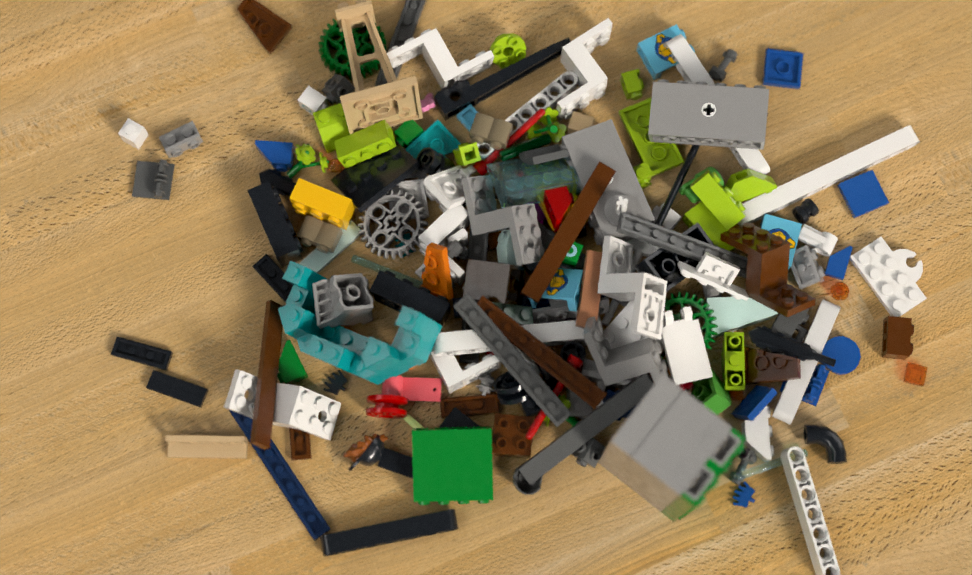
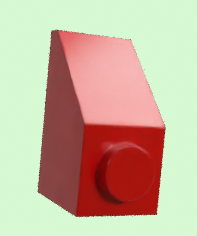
M567 186L544 190L543 204L555 232L559 230L571 210L572 204H574L573 194L569 193Z

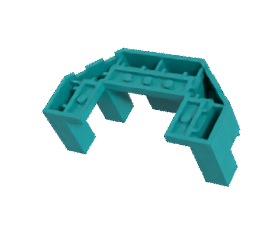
M293 261L289 262L282 278L294 285L286 300V305L278 308L285 334L297 339L300 351L377 385L385 382L390 377H396L409 371L410 368L416 365L426 363L442 328V325L422 313L403 306L395 322L399 329L392 345L373 337H365L342 326L333 328L326 326L320 329L317 326L312 284L327 278Z

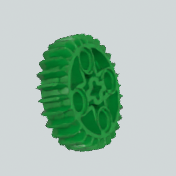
M333 19V25L327 23L328 30L323 29L324 35H320L321 41L318 42L320 58L324 62L325 68H329L330 73L334 71L335 74L339 75L341 73L344 77L347 75L351 81L352 73L344 33L340 32L338 22ZM362 26L352 29L357 55L364 56L367 53H374V46L367 43L370 39L367 27ZM377 26V31L385 51H387L384 33L381 32V27ZM360 30H365V31H366V32L363 33V34H359V33H358V31H360ZM336 36L341 37L337 41L332 40ZM329 46L337 50L334 59L330 54ZM341 60H347V63L340 64L339 62ZM373 60L362 63L363 65H360L361 75L366 78L367 72L372 75V68L378 70L377 64H380V62Z
M678 292V297L671 293L670 300L667 297L665 298L664 311H671L675 305H680L681 309L686 307L685 304L696 307L700 313L692 314V320L704 318L705 323L700 328L701 332H705L703 338L705 348L711 349L708 343H715L711 336L718 335V333L713 331V328H717L718 325L712 323L717 320V317L710 316L714 313V310H707L710 306L708 303L702 305L704 299L700 298L696 301L697 295L695 294L690 298V293L686 292L685 297H683L681 292ZM680 312L673 314L674 321L682 320Z

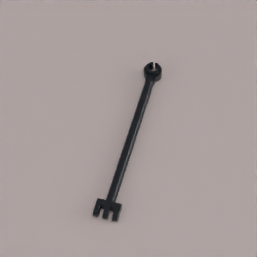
M692 145L655 224L663 225L700 145Z

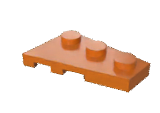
M431 242L426 247L425 271L422 273L423 284L420 287L430 290V294L436 297L438 295L444 296L449 301L454 296L447 247Z

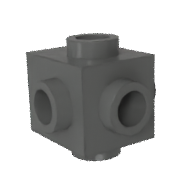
M334 74L332 78L327 80L325 87L321 91L326 95L325 97H327L328 102L339 104L341 103L340 96L353 93L355 88L344 76Z
M592 438L571 455L576 458L575 462L583 467L588 465L595 468L606 447L595 438Z

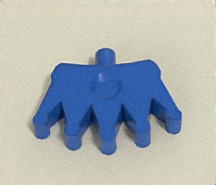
M744 481L743 484L746 487L739 485L738 488L741 491L734 490V493L739 497L733 496V499L738 501V503L734 502L733 505L747 508L748 502L754 503L756 499L751 497L755 490Z

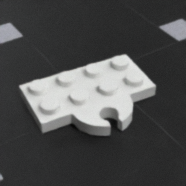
M879 237L850 256V261L890 316L900 317L927 299L916 284L921 278L923 263L918 261L913 268L907 266L906 259H912L917 254L908 249H898L892 252L884 239Z

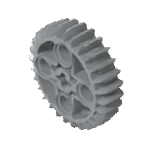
M391 189L390 195L386 193L368 207L367 210L362 212L365 214L364 216H359V219L363 221V223L358 224V227L363 228V230L359 231V234L365 235L361 240L362 242L368 241L365 246L367 248L372 246L370 251L372 253L377 251L378 257H381L384 253L385 259H388L389 255H391L392 259L395 260L398 254L403 259L402 253L405 252L407 256H410L409 250L411 249L416 252L414 246H419L420 244L418 237L426 230L423 226H428V222L423 221L427 218V215L421 214L425 209L424 207L418 208L421 205L420 201L415 202L416 198L414 196L408 199V192L402 196V191L398 190L397 195H395L394 190ZM397 201L391 211L382 205L387 202ZM403 206H409L407 213H400V209ZM376 210H383V214L380 217H374ZM413 214H415L417 220L416 231L407 224ZM370 219L379 225L372 235L370 232ZM392 222V223H396L397 226H396V227H393V226L391 227L389 224ZM406 232L413 233L412 238L409 240H404V234ZM386 236L384 243H377L378 237ZM395 238L405 244L398 248H388Z

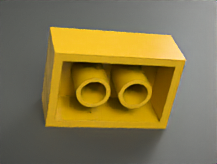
M298 178L289 198L296 213L302 216L310 215L344 230L347 229L355 212L352 199Z

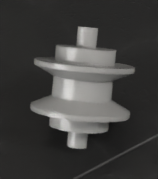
M491 373L478 377L481 384L476 385V387L482 392V396H485L486 393L495 392L492 388L495 380L491 377Z

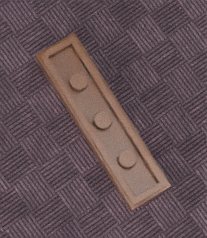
M586 250L575 327L585 328L587 319L594 316L597 321L601 294L597 292L602 252Z

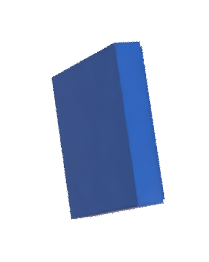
M767 48L765 51L762 85L800 89L803 53Z
M873 170L837 185L854 219L889 204Z
M756 385L731 414L738 419L753 421L775 397L777 391L773 387Z

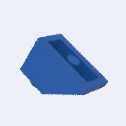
M255 140L257 150L274 169L286 172L293 167L295 153L293 143Z

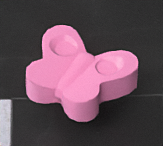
M428 93L423 100H420L422 112L436 106L432 93Z

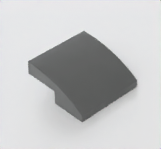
M559 144L518 154L519 158L529 165L569 157L568 149L560 150Z

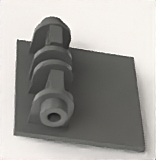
M160 160L159 163L137 161L132 197L170 200L175 164H169L167 160Z

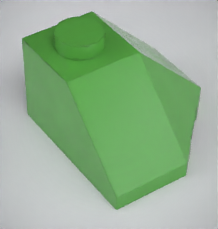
M711 368L713 377L693 381L692 385L694 388L691 396L718 415L728 408L732 401L729 391L725 390L723 382Z

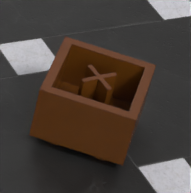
M495 413L492 456L530 459L532 439L528 440L525 435L532 425L534 417Z

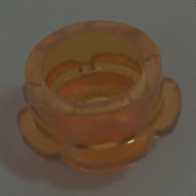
M338 159L329 160V166L327 167V169H331L332 173L341 172L342 168H344Z
M837 282L831 287L830 292L835 300H845L848 297L849 288L845 283Z

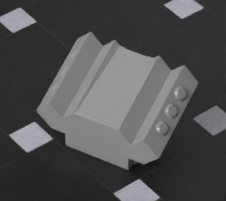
M362 273L333 275L330 279H322L312 284L317 326L320 329L326 326L331 328L341 325L353 326L358 323L364 325L373 321V298L370 295L368 279L365 276L363 277Z

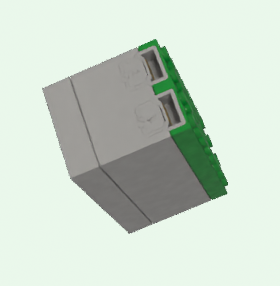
M662 374L612 438L598 463L674 522L676 519L681 520L703 503L707 497L705 494L716 486L720 480V475L729 469L733 463L731 462L733 458L738 456L745 448L743 442L746 437L734 428L732 429L729 424Z

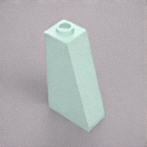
M733 297L706 298L704 304L708 303L710 305L707 310H714V313L710 316L717 317V320L712 323L718 325L717 328H713V331L718 333V335H712L711 338L722 336L724 332H734L775 318L778 312L750 297L747 301L743 299L737 300Z

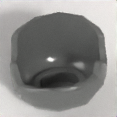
M516 468L512 479L517 491L524 495H533L541 489L543 477L541 476L530 485L518 468Z

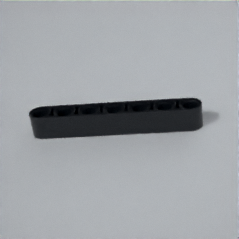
M449 509L320 536L323 556H331L454 531L459 528L455 509Z

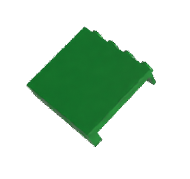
M492 426L412 428L414 502H418V505H429L430 502L446 505L450 504V501H458V504H469L470 501L486 504L489 503V500H493Z

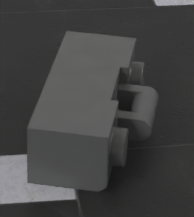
M810 308L788 318L778 314L771 327L772 332L785 334V337L789 339L796 330L799 333L795 339L798 340V343L802 344L808 330L800 325H805L810 316L807 312ZM769 348L759 349L766 352L774 353L771 352Z

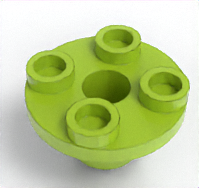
M500 34L490 47L494 55L493 63L501 69L526 57L525 42L517 34Z

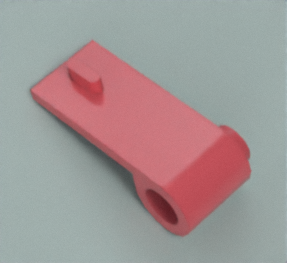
M393 376L382 383V394L403 396L408 401L441 402L442 379Z

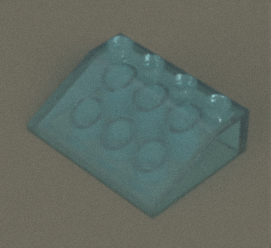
M520 158L486 164L502 208L543 202L544 190L567 186L569 193L576 196L578 180L572 166L568 165L565 158L535 165L526 164Z

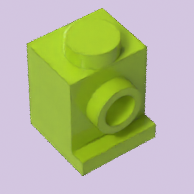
M639 68L621 73L620 82L626 100H637L643 97L642 89H644L642 79L639 78Z
M469 142L458 145V148L453 149L455 161L458 165L465 166L481 161L477 142L470 144Z
M644 162L634 166L633 170L641 188L651 186L652 173L647 163Z

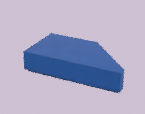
M852 246L829 257L825 269L826 276L841 281L844 279Z

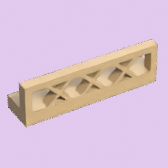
M165 435V441L168 443V458L247 459L248 439L245 436Z

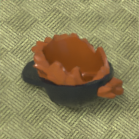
M385 434L365 435V442L358 441L356 444H352L343 455V457L349 458L353 462L348 470L351 471L358 463L372 466L377 461H380L384 452V441L389 438Z

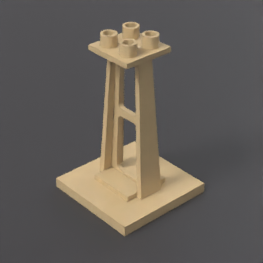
M356 0V4L351 6L347 2L339 3L335 14L339 30L344 33L355 92L340 96L349 133H355L382 120H385L390 127L403 124L405 121L422 119L423 114L416 76L397 81L375 26L376 21L371 0ZM366 26L375 52L365 56H358L352 29ZM378 60L387 84L365 89L360 65L365 62Z

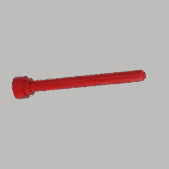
M539 109L510 136L506 148H509L545 115V110ZM502 148L495 150L485 160L477 161L473 165L481 176L488 173L489 166L499 157V152L503 150Z
M571 354L566 360L576 370L580 369L584 363ZM559 381L553 389L557 397L564 388V385ZM542 409L525 435L528 440L534 437L547 416Z

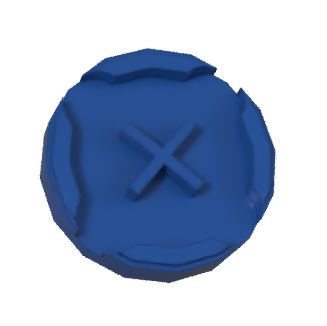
M837 336L828 340L821 353L824 356L836 359L834 367L824 363L823 365L826 366L827 370L837 375H845L855 370L861 358L860 349L857 344L844 336Z

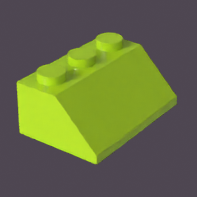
M342 103L313 112L327 153L336 151L334 141L350 135Z

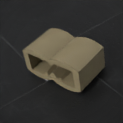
M476 113L469 136L477 144L488 143L493 149H506L513 125L505 120Z
M306 215L297 237L302 245L307 247L311 245L316 246L317 250L327 254L328 252L334 253L343 232L341 228Z

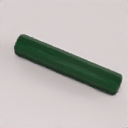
M546 133L503 149L499 152L500 159L506 161L519 156L518 154L548 145L551 142V137Z

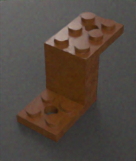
M744 223L741 226L721 233V241L748 254L745 291L751 299L787 318L815 306L816 298L787 284L790 242L755 226L753 223Z

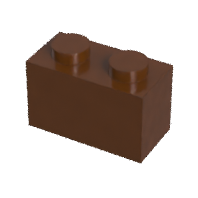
M888 316L883 320V358L905 360L912 355L913 343H911V336L914 333V325L911 324L912 318Z

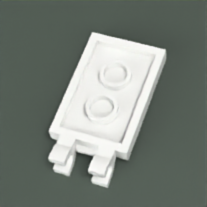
M459 165L427 176L423 183L447 209H451L466 203L461 179L470 177L477 170L472 165L465 169Z
M691 306L679 310L682 320L674 321L672 310L664 312V327H662L661 339L672 381L680 385L713 377L699 320H692Z

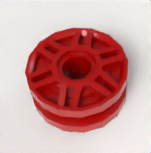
M387 394L367 396V403L375 405V407L366 409L367 416L388 419L407 417V411L398 408L399 406L407 405L408 399L406 397Z

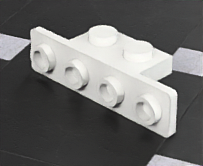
M707 252L704 253L696 268L681 261L678 262L677 265L680 273L684 277H693L699 283L705 286L709 284L721 293L725 291L737 300L743 299L747 301L749 299L745 289L732 284L740 271L738 266Z

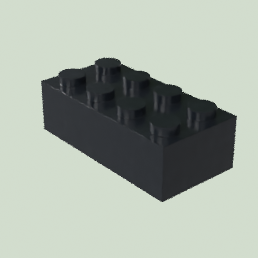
M268 181L247 190L281 267L289 265L290 261L296 262L303 259L301 253L304 251L298 237H293L296 235L283 203H280L282 201L276 187H271Z
M698 222L682 233L714 245ZM660 248L634 266L638 273L645 272L667 281V292L686 278L680 273L677 265L679 261L695 268L699 261Z
M387 270L385 272L379 271L369 290L374 301L398 312L405 306L442 325V328L451 312L450 303L444 296L438 295L436 297L430 294V290L424 287L419 289L413 286L411 281L404 278L400 280L396 278L394 273Z

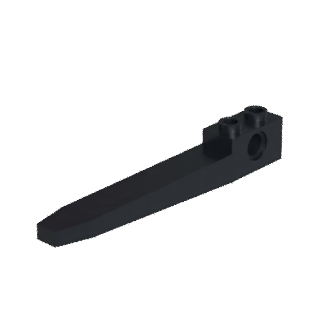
M566 38L472 85L466 79L455 82L448 89L439 90L434 95V99L444 120L457 115L470 104L475 106L556 59L561 55L562 47L571 42L570 39ZM458 96L460 99L453 101L451 97Z

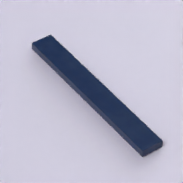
M229 410L250 442L253 419ZM271 439L270 448L266 450L251 444L313 540L316 541L320 536L331 531V528L273 440Z

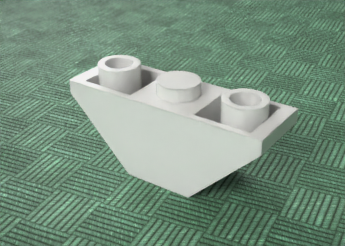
M766 406L753 421L745 420L741 424L742 435L746 437L743 444L753 450L754 454L763 462H769L772 460L771 457H774V447L770 445L772 426L768 424V418L771 416L770 406Z

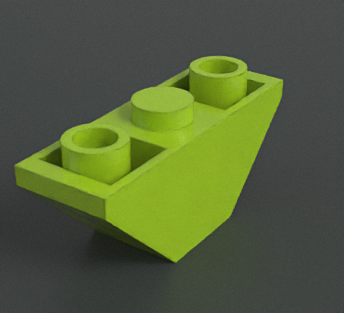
M749 168L730 175L725 184V187L727 186L734 194L732 198L736 202L738 200L740 202L749 201L758 195L768 194L772 190L777 189V185L772 177Z
M724 332L721 367L725 390L745 391L744 332Z

